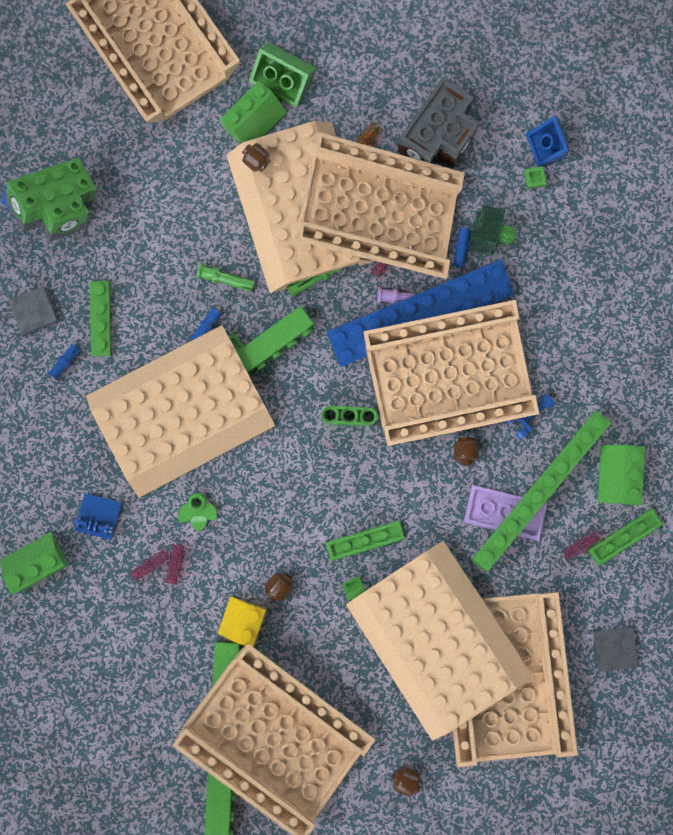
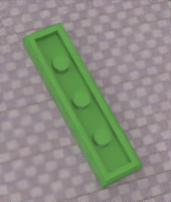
M650 508L587 550L597 566H600L662 526L663 523L654 509Z
M400 520L326 542L330 560L334 561L403 540L405 536Z

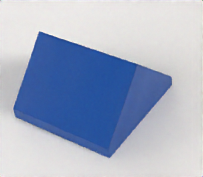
M556 115L525 134L537 167L564 160L570 151Z

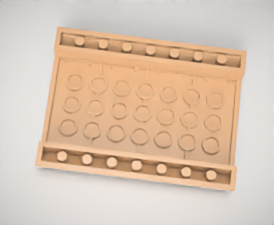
M70 0L65 3L146 123L164 121L226 82L241 63L198 0Z
M312 121L241 143L227 154L270 294L287 289L286 287L289 284L358 263L359 266L375 262L374 260L297 241V228L309 168L319 132L337 137L331 122ZM258 143L269 152L270 163L262 172H253L242 162L244 156L242 151L248 144L252 146Z
M319 132L309 168L297 228V241L447 279L450 260L446 258L456 198L462 190L465 173Z
M516 300L364 331L366 352L387 446L539 414L536 395H532L520 339L517 320L520 318Z
M222 325L86 395L91 413L124 476L139 498L275 426Z
M444 541L427 550L346 604L431 740L450 733L515 691L532 676Z
M533 593L482 598L532 676L515 691L453 730L457 767L475 766L480 761L555 754L557 757L577 756L559 593Z
M247 643L233 658L184 724L172 746L290 834L309 835L316 826L313 821L359 755L365 756L375 739Z

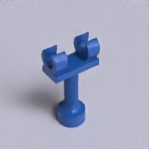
M545 393L539 398L540 403L537 404L538 410L541 412L544 408H552L555 402ZM536 415L517 419L523 426V429L515 434L519 440L532 431L527 421ZM513 419V420H508V421H504V422H505L507 425H509V424H510L511 422H513L515 419Z

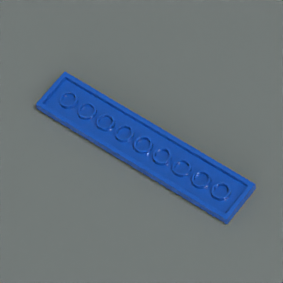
M499 259L326 331L338 363L342 367L367 356L364 331L488 306L515 294L502 259Z

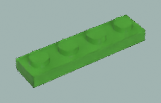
M109 281L90 282L92 357L112 356Z

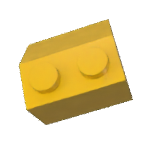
M230 596L217 634L244 646L248 643L254 647L267 608Z

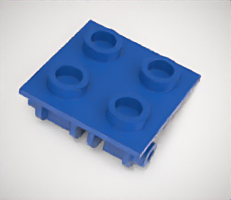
M85 493L78 518L75 517L74 531L112 540L122 503Z

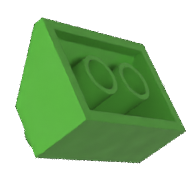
M267 43L259 49L249 82L255 85L260 80L276 97L297 108L310 87L317 68L273 44Z
M259 80L220 121L222 128L241 144L265 136L287 112L273 92Z
M601 445L597 503L642 505L645 447Z
M53 532L40 537L0 560L2 577L11 595L19 594L70 566Z

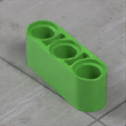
M327 406L322 411L323 422L327 425L371 427L376 423L378 417L377 412L373 408ZM333 411L336 414L335 419L327 420L325 418L326 412ZM352 412L355 415L354 420H345V413ZM371 413L374 416V420L366 422L363 419V415Z

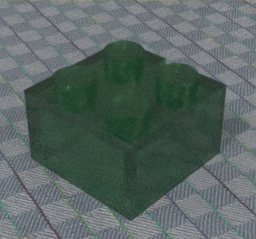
M483 205L481 210L476 212L472 228L475 229H473L469 240V246H472L471 252L488 256L494 255L499 244L505 214L504 209Z

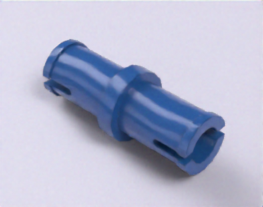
M459 228L457 244L454 246L456 251L453 266L455 267L465 266L471 232L468 228Z
M212 307L205 319L199 322V327L190 338L194 340L212 331V327L222 314Z
M71 343L65 353L57 358L58 361L48 371V374L58 380L66 368L71 367L70 363L81 350Z

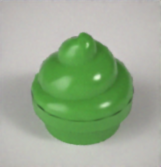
M503 226L498 231V239L503 244H511L517 237L516 230L511 226Z

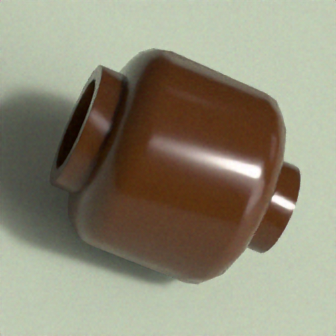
M258 143L252 146L248 144L242 151L244 154L242 162L253 172H262L270 163L269 152Z
M472 437L458 438V441L453 445L455 461L461 462V466L473 465V462L479 459L478 442L474 441Z
M276 572L265 583L266 595L272 601L285 600L294 590L292 577L287 573Z
M406 766L395 770L391 777L393 789L407 797H411L413 794L416 795L420 790L422 784L420 774Z

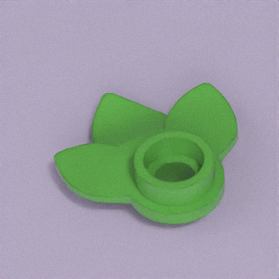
M201 493L191 495L188 503L180 508L178 514L180 523L190 521L197 532L203 530L207 524V519L216 520L217 518L215 507L208 503L207 498ZM200 499L202 503L197 507L195 501Z

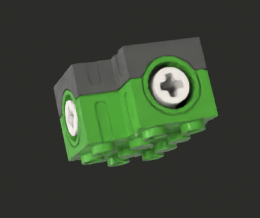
M78 157L72 161H66L54 167H48L36 173H30L18 179L9 180L5 201L23 232L41 226L49 242L84 229L89 213L88 209L93 205L97 188Z

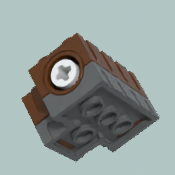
M442 77L438 86L434 88L427 101L424 102L417 112L416 117L409 123L406 131L399 137L397 152L403 156L431 164L439 157L454 167L475 138L479 126L478 122L471 120L468 116L474 98Z

